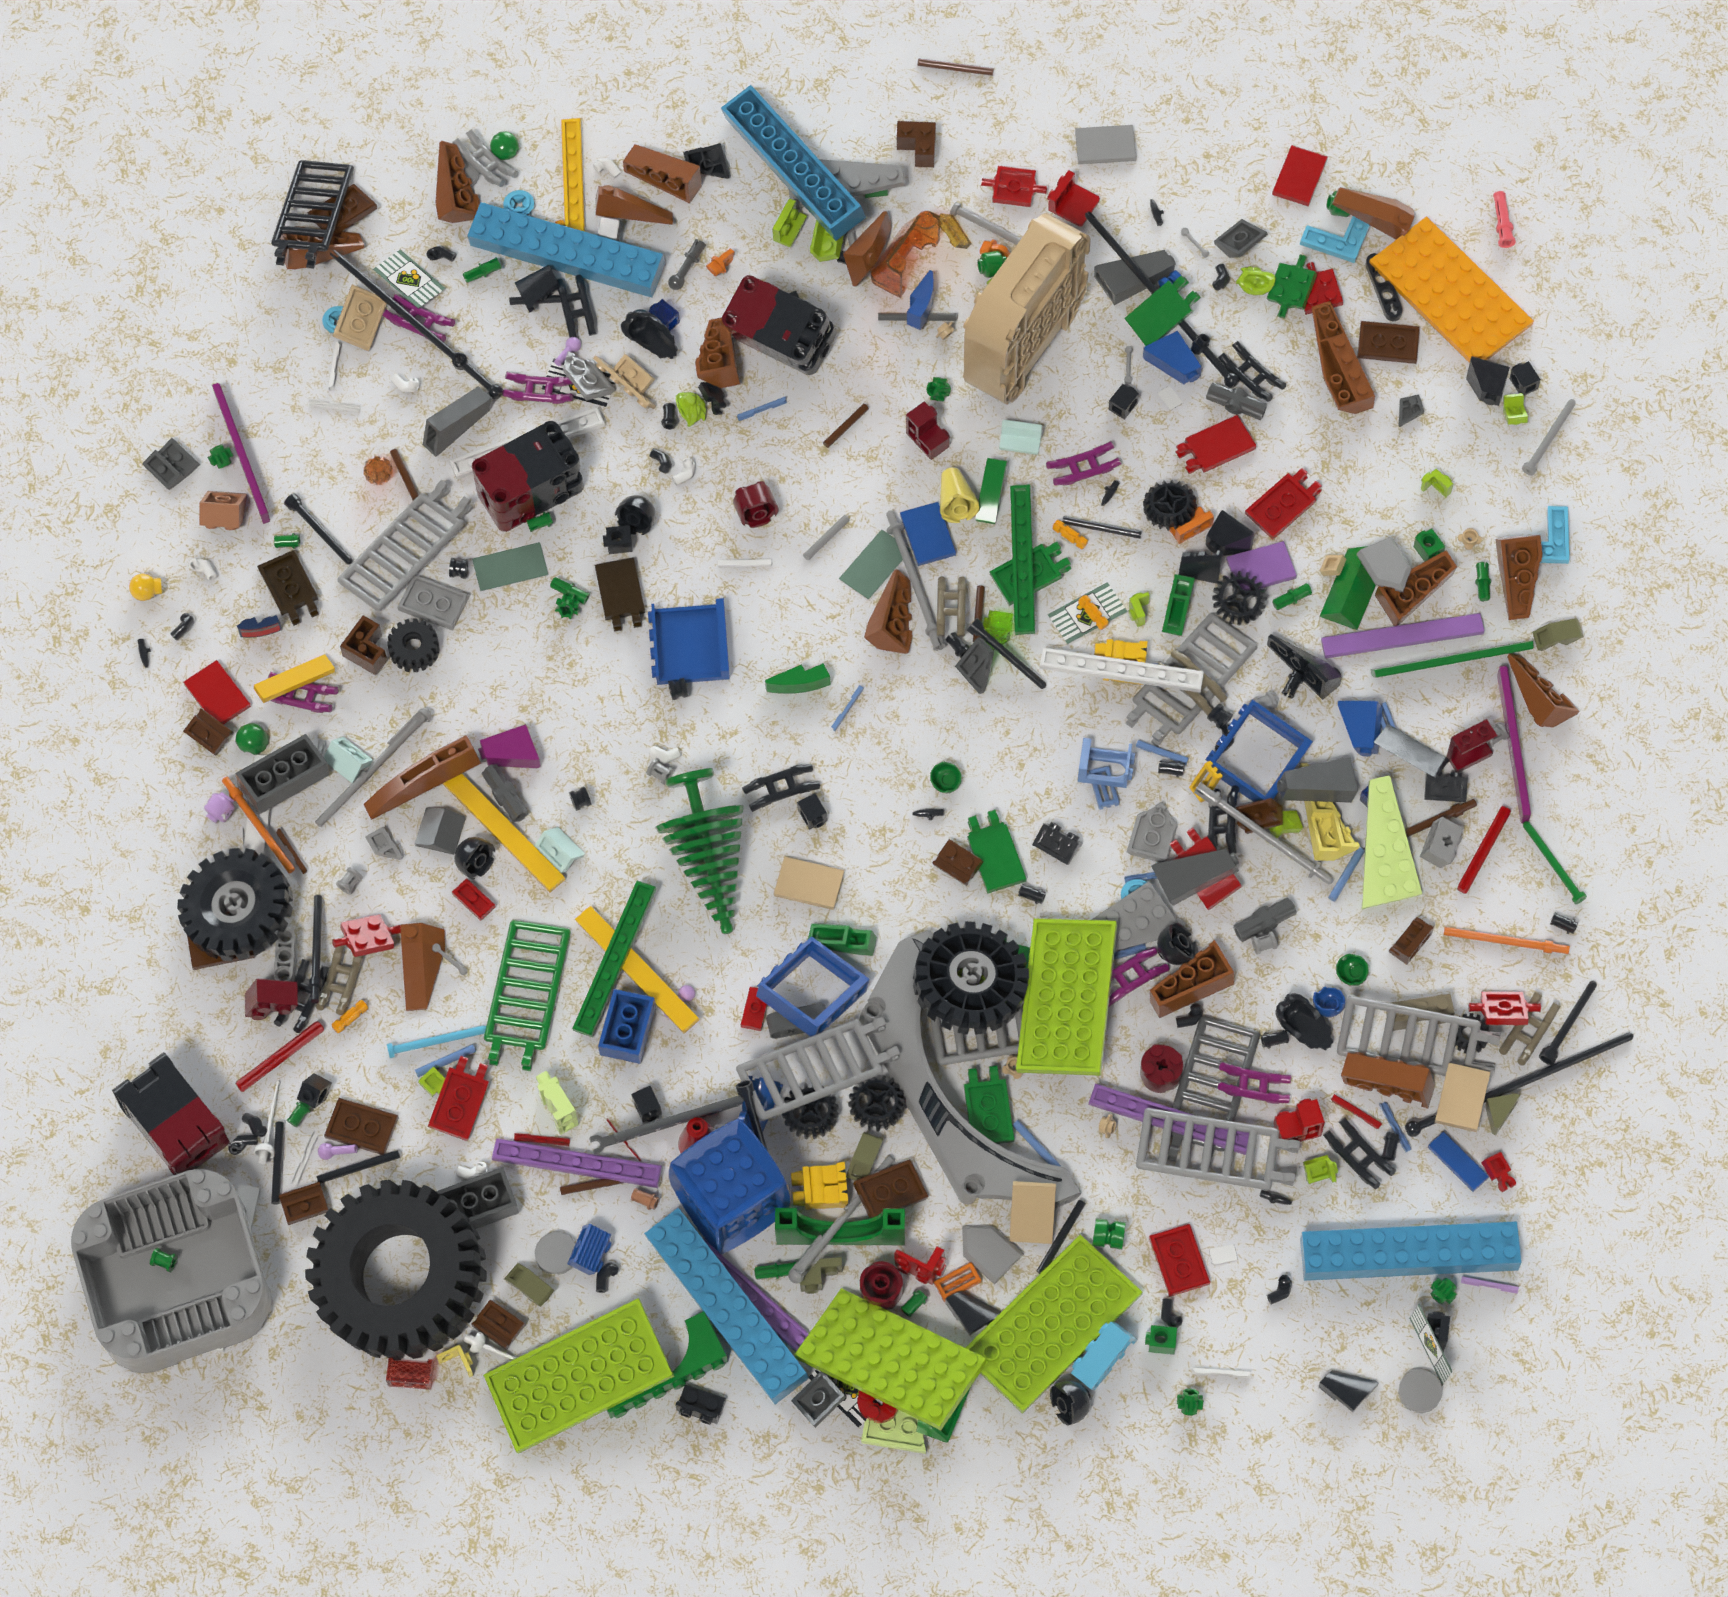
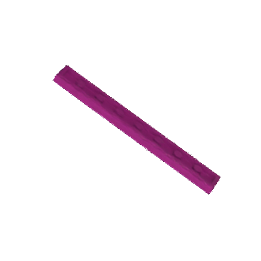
M219 383L213 384L215 397L263 524L270 522V517L222 388Z
M1500 666L1497 679L1505 729L1508 734L1507 741L1520 822L1524 823L1529 821L1531 810L1508 668Z

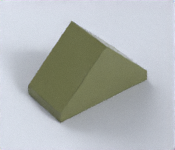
M1515 1093L1487 1099L1485 1108L1492 1134L1495 1136L1518 1103L1519 1094Z

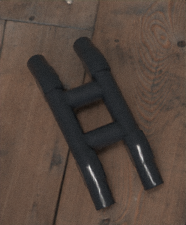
M582 275L575 276L578 292L567 294L563 279H557L560 285L558 292L569 338H577L573 318L585 316L589 336L596 335ZM581 300L582 309L571 311L569 302Z
M1236 341L1232 347L1237 351L1240 358L1245 361L1241 366L1237 368L1224 352L1218 357L1230 373L1237 374L1239 380L1260 399H1264L1267 402L1272 400V395L1259 386L1265 379L1269 384L1281 390L1286 387L1285 382L1281 381L1273 373H1270L1254 359L1239 341ZM1250 367H1253L1259 373L1253 380L1244 374Z
M812 764L795 765L769 776L757 778L742 787L745 794L765 785L769 795L763 796L749 805L751 811L754 812L761 807L763 808L773 802L799 793L802 794L820 789L818 781L805 782L796 786L793 776L812 772ZM785 779L789 789L777 792L773 782Z
M1233 785L1228 794L1227 803L1236 809L1240 788ZM1220 789L1213 790L1214 792L1218 791L1219 793H1221ZM1209 806L1207 837L1217 849L1216 835L1226 833L1225 839L1230 854L1233 852L1236 854L1235 818L1227 814V825L1217 826V816L1227 813L1218 806Z
M302 959L294 982H297V994L299 990L310 994L306 1004L298 1002V1006L295 1008V1010L301 1012L293 1028L296 1033H300L303 1027L306 1026L315 1005L311 1002L309 984L303 983L310 961ZM323 965L320 969V978L322 979L320 992L324 987L329 967ZM278 1013L274 1024L280 1027L289 1014L282 1015Z
M1346 1117L1342 1118L1339 1124L1350 1139L1353 1140L1344 1148L1330 1130L1325 1132L1323 1136L1331 1148L1341 1156L1366 1184H1369L1374 1189L1379 1188L1380 1182L1365 1168L1374 1162L1378 1168L1390 1176L1395 1174L1396 1169L1389 1165L1359 1135ZM1358 1147L1368 1155L1359 1163L1350 1155Z

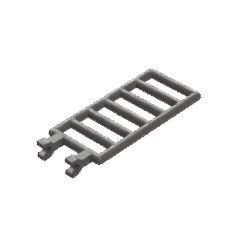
M1202 1016L1195 1031L1172 1108L1180 1110L1183 1100L1228 1112L1226 1121L1234 1122L1242 1097L1233 1096L1231 1104L1186 1092L1188 1082L1192 1081L1218 1089V1084L1222 1082L1192 1073L1195 1062L1219 1069L1220 1063L1223 1062L1197 1054L1200 1044L1245 1056L1241 1068L1250 1070L1260 1039V1033L1253 1029ZM1206 1025L1250 1037L1248 1048L1204 1036ZM1239 1076V1078H1238L1237 1085H1233V1086L1239 1087L1240 1076ZM1171 1131L1173 1140L1167 1160L1176 1162L1184 1135ZM1192 1138L1191 1143L1204 1147L1203 1141ZM1216 1145L1212 1146L1210 1164L1214 1150L1223 1152L1225 1151L1224 1148L1218 1147Z
M738 1095L609 1136H591L589 1138L590 1143L594 1141L600 1143V1147L593 1150L594 1155L602 1152L604 1147L686 1123L693 1118H702L738 1107L744 1102V1098Z

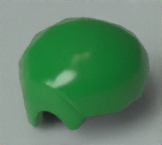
M502 131L493 136L490 142V150L500 160H509L517 154L519 143L512 133Z
M249 723L240 727L236 733L235 742L244 753L249 752L253 755H258L269 744V736L260 725Z
M944 761L933 767L930 772V781L937 791L948 794L959 788L962 782V774L956 765Z
M1349 953L1338 960L1336 974L1343 983L1350 986H1359L1367 980L1369 965L1361 956Z

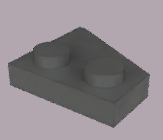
M982 637L974 641L955 665L957 670L979 694L984 693L986 690L994 656V650Z

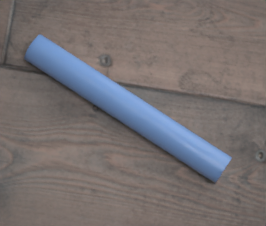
M1359 847L1353 854L1328 897L1331 901L1335 902L1364 854V849Z
M472 1044L415 1069L417 1077L423 1076L432 1067L439 1069L459 1060L460 1056L466 1057L475 1053L476 1050Z
M1019 1120L1012 1125L1047 1164L1061 1167Z

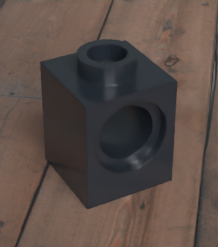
M1529 361L1524 364L1519 363L1511 369L1509 378L1517 392L1522 393L1524 396L1538 390L1541 380Z
M1122 383L1110 398L1108 410L1125 420L1138 404L1139 393L1133 387Z
M630 525L606 527V535H603L604 547H608L609 554L633 552ZM616 538H620V539H621V540L618 541V542L613 541V540L616 539Z
M816 793L797 802L798 812L809 830L819 828L825 824L827 812Z
M313 1073L302 1082L297 1100L316 1108L327 1099L332 1082Z
M651 1086L631 1094L633 1104L642 1122L654 1121L662 1114L661 1106Z

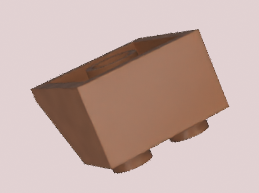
M207 491L199 502V525L205 526L208 529L225 527L226 530H236L243 523L247 494Z

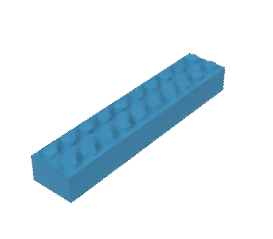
M752 85L721 107L726 120L835 241L866 218L861 205Z
M480 202L467 235L470 246L543 267L549 265L553 270L574 276L582 275L585 279L653 298L665 266L662 253Z
M679 1207L644 1233L654 1249L701 1310L705 1312L708 1319L774 1405L809 1379L806 1371Z
M1517 1221L1302 1232L1300 1238L1304 1281L1518 1271L1522 1263Z

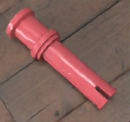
M1497 191L1493 194L1498 219L1496 231L1499 233L1500 238L1498 244L1502 248H1509L1516 243L1512 234L1514 228L1513 224L1509 221L1506 193L1504 191Z

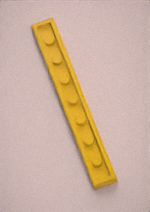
M561 119L565 226L585 232L581 119Z
M463 774L442 783L549 893L565 881V877Z
M589 906L575 920L606 952L615 930ZM631 948L622 970L647 996L654 997L658 1008L683 1034L686 1033L699 1021V1018Z

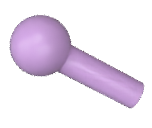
M570 337L567 339L566 348L554 361L557 366H561L565 361L568 351L571 353L577 352L581 348V342L578 338Z
M684 985L679 989V998L684 1003L689 1002L695 997V990L689 985Z
M323 1143L318 1148V1155L321 1159L328 1160L334 1155L357 1153L358 1148L357 1145L332 1146L329 1143Z

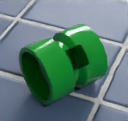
M1096 1218L1092 1246L1105 1247L1109 1245L1110 1248L1122 1250L1126 1222L1113 1221L1109 1223L1106 1219Z

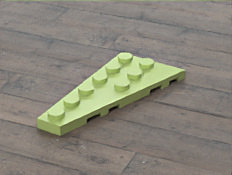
M1390 775L1369 780L1361 910L1422 895Z
M898 1410L896 1416L888 1422L875 1423L869 1419L865 1421L861 1443L926 1454L923 1434L916 1432L918 1419Z

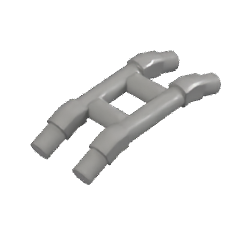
M472 129L466 132V135L477 150L474 153L470 154L471 152L467 150L459 138L452 142L457 145L462 158L466 159L489 183L502 187L505 183L503 179L491 172L496 168L505 175L513 178L517 177L518 172L497 158L479 137L475 135ZM483 155L491 161L485 167L477 160Z

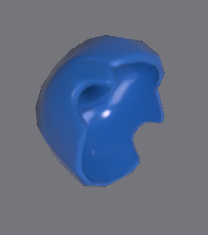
M1323 987L1319 992H1314L1313 1005L1321 1016L1331 1018L1344 1010L1346 1001L1340 990Z

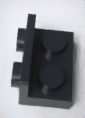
M1440 772L1436 778L1425 774L1424 800L1466 802L1468 778L1463 777V773L1450 772V776H1443L1442 772Z
M1043 823L1032 845L1069 865L1078 847H1081L1083 844L1078 841L1080 837L1071 832L1066 834L1060 831L1062 827L1056 823Z
M1432 1312L1428 1314L1427 1321L1444 1353L1448 1342L1450 1316H1446L1443 1312Z
M685 1385L679 1401L676 1402V1411H679L681 1416L691 1418V1416L697 1417L704 1424H718L726 1398Z

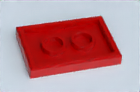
M1291 145L1272 195L1309 207L1328 156Z
M217 660L183 681L185 687L200 707L223 725L251 707L249 701Z
M1190 1224L1149 1236L1169 1297L1210 1285V1280Z

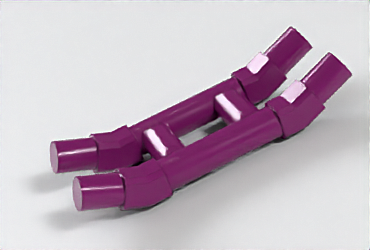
M397 294L393 297L413 317L420 315L427 318L423 324L427 329H430L433 322L441 326H455L454 319L437 315L421 307L417 308ZM387 309L382 316L394 325L425 337L405 319L391 313ZM431 331L440 340L445 342L446 335Z
M508 371L505 374V379L519 384H526L525 393L504 388L502 393L504 397L516 401L550 402L552 404L573 401L571 393L552 395L553 385L562 387L573 384L568 377L526 376ZM534 384L546 385L545 393L534 394Z
M1112 441L1068 458L1047 461V469H1062L1069 466L1072 472L1070 475L1054 478L1053 484L1055 486L1071 485L1080 480L1108 473L1122 463L1118 457L1098 466L1095 459L1115 448ZM1088 460L1091 469L1080 472L1076 463Z
M270 671L268 678L273 677L277 674ZM309 683L299 688L308 691L304 701L293 698L296 689L286 693L285 696L281 695L270 700L277 704L310 710L311 712L330 713L332 712L331 704L313 702L315 693L337 695L339 690L338 687Z
M1156 948L1144 950L1112 970L1111 981L1115 978L1121 988L1109 996L1108 1008L1136 988L1169 971V966L1163 964L1150 969L1146 973L1140 963L1157 955ZM1133 968L1139 977L1128 983L1123 973Z
M1224 1062L1220 1063L1219 1070L1231 1076H1240L1239 1087L1220 1082L1218 1090L1235 1097L1240 1096L1272 1104H1290V1095L1267 1093L1268 1083L1291 1084V1075L1269 1074L1243 1069ZM1248 1078L1260 1080L1259 1091L1247 1089Z

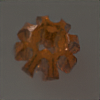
M374 456L373 459L369 458L363 467V474L371 484L382 485V482L387 483L391 478L390 475L393 473V467L385 457Z

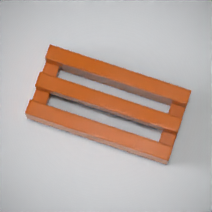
M972 1262L934 1281V1286L945 1302V1298L957 1292L966 1291L980 1284L982 1280ZM968 1270H971V1273L965 1275L964 1277L959 1278L958 1280L944 1286L943 1288L941 1287L942 1284L948 1282L949 1280L967 1272ZM975 1277V1279L969 1281L968 1283H966V1284H964V1285H962V1286H960V1287H958V1288H956V1289L950 1291L949 1293L945 1294L946 1291H948V1290H950V1289H952V1288H954V1287H956V1286H958V1285L964 1283L965 1281H967V1280H969V1279Z

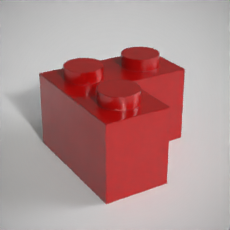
M1304 1099L1296 1105L1294 1112L1283 1111L1278 1113L1274 1118L1273 1124L1274 1128L1279 1130V1139L1302 1142L1321 1137L1325 1121L1318 1100Z

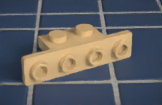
M624 354L616 366L612 368L602 358L594 356L593 359L597 362L596 366L603 372L608 371L611 374L610 379L615 383L624 385L623 390L630 396L635 395L638 398L637 402L641 406L652 409L656 407L655 404L643 395L655 378L631 357Z

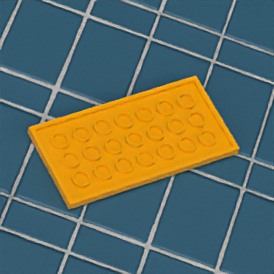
M1427 216L1409 229L1405 236L1401 235L1369 261L1375 268V271L1378 270V273L1385 280L1389 281L1395 290L1469 363L1471 356L1483 360L1490 359L1533 325L1534 320Z

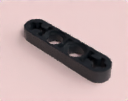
M1370 254L1366 259L1365 266L1384 316L1389 321H1398L1402 316L1403 309L1396 290L1387 280L1384 283H1379L1375 280L1376 277L1381 275L1378 273V270L1375 271V268L1369 261L1377 254ZM1389 292L1392 294V298L1384 299L1382 294ZM1391 304H1393V305H1392L1393 310H1394V311H1397L1396 314H1393V312H1390V309H1391V306H1390V305H1391Z

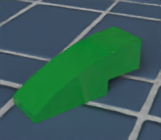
M987 458L976 521L990 524L996 523L1007 461Z
M1174 575L1162 629L1163 633L1182 636L1195 578Z
M824 663L806 671L801 664L765 680L766 691L778 694L804 693L831 685L830 675Z
M811 924L808 939L812 936L829 950L873 956L877 939L872 930L852 929L846 925Z

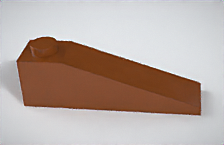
M445 141L439 142L435 200L438 219L450 223L474 220L480 200L478 195L472 191L470 185L473 183L471 178H467L463 169L465 164L457 145Z
M598 186L595 198L596 216L673 224L672 212L613 186Z
M898 569L893 571L868 621L864 638L877 649L907 654L909 653L912 641V631L909 630V621L912 620V614L908 612V603L911 602L910 580Z
M1508 654L1507 658L1527 708L1537 725L1553 728L1580 712L1563 693L1559 695L1552 689L1554 685L1550 681L1539 677V671L1524 657Z
M424 923L401 924L406 1011L428 1009L443 957L440 953L433 952L432 946L439 944L442 951L445 952L446 950L445 930Z

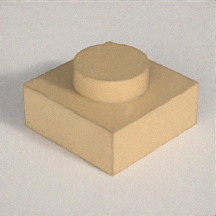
M1326 555L1319 570L1323 576L1340 575L1346 558L1343 555Z

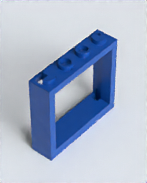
M1252 699L1249 705L1244 703L1239 710L1240 718L1232 720L1227 728L1230 730L1228 735L1225 736L1223 734L1216 743L1219 746L1217 751L1212 750L1205 760L1211 761L1213 763L1211 767L1218 769L1216 773L1222 774V781L1231 787L1233 785L1240 788L1239 792L1253 802L1275 798L1278 793V780L1281 779L1285 771L1295 769L1313 741ZM1249 714L1298 747L1265 796L1216 762Z
M811 936L805 943H800L793 954L789 953L782 964L776 965L767 977L762 978L761 982L757 985L756 997L811 1037L826 1030L866 993L870 979ZM809 956L850 985L844 993L814 1020L773 990Z

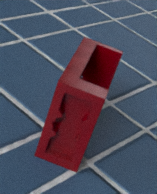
M1486 719L1452 736L1446 758L1450 759L1449 762L1455 772H1461L1491 757L1493 752L1486 742L1496 738L1498 735Z

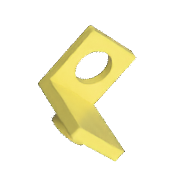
M460 1345L436 1355L439 1364L460 1356L469 1378L473 1376L470 1368L473 1362L468 1352L463 1353Z

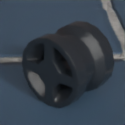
M451 558L449 577L460 576L462 579H466L468 559L460 561L456 558Z
M684 677L675 682L672 680L668 681L672 701L681 696L684 698L688 697Z
M1218 704L1209 713L1207 719L1210 722H1215L1216 727L1220 730L1223 725H1226L1231 720L1233 714L1226 712L1224 706Z
M584 786L579 791L569 792L576 811L580 810L582 806L588 807L592 805Z

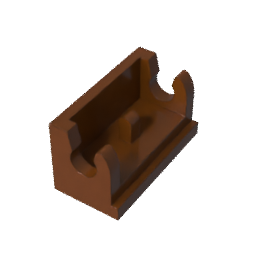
M1272 798L1236 807V810L1264 830L1283 825L1282 805ZM1237 821V825L1245 830L1246 834L1253 833L1252 830Z
M1416 917L1389 949V953L1408 965L1430 938L1434 927Z

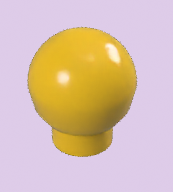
M137 574L129 583V591L139 601L149 600L155 594H162L161 578H153L149 574Z

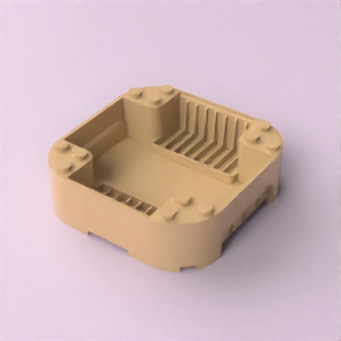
M1044 213L1037 219L1033 218L1024 236L982 293L979 292L975 297L974 303L976 304L970 317L964 322V373L962 377L965 382L1008 405L1009 401L1014 402L1025 389V377L1060 329L1067 331L1078 312L1081 301L1084 299L1088 286L1089 272L1084 269L1086 267L1085 254L1088 255L1090 252L1089 235L1048 213Z

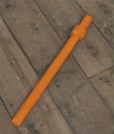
M228 776L224 777L222 783L229 791L231 799L238 803L289 874L295 870L294 866L243 798L242 791L239 787H235Z
M1444 928V935L1538 949L1543 950L1544 953L1552 954V952L1569 954L1570 946L1554 944L1553 941L1548 940L1541 942L1456 928Z

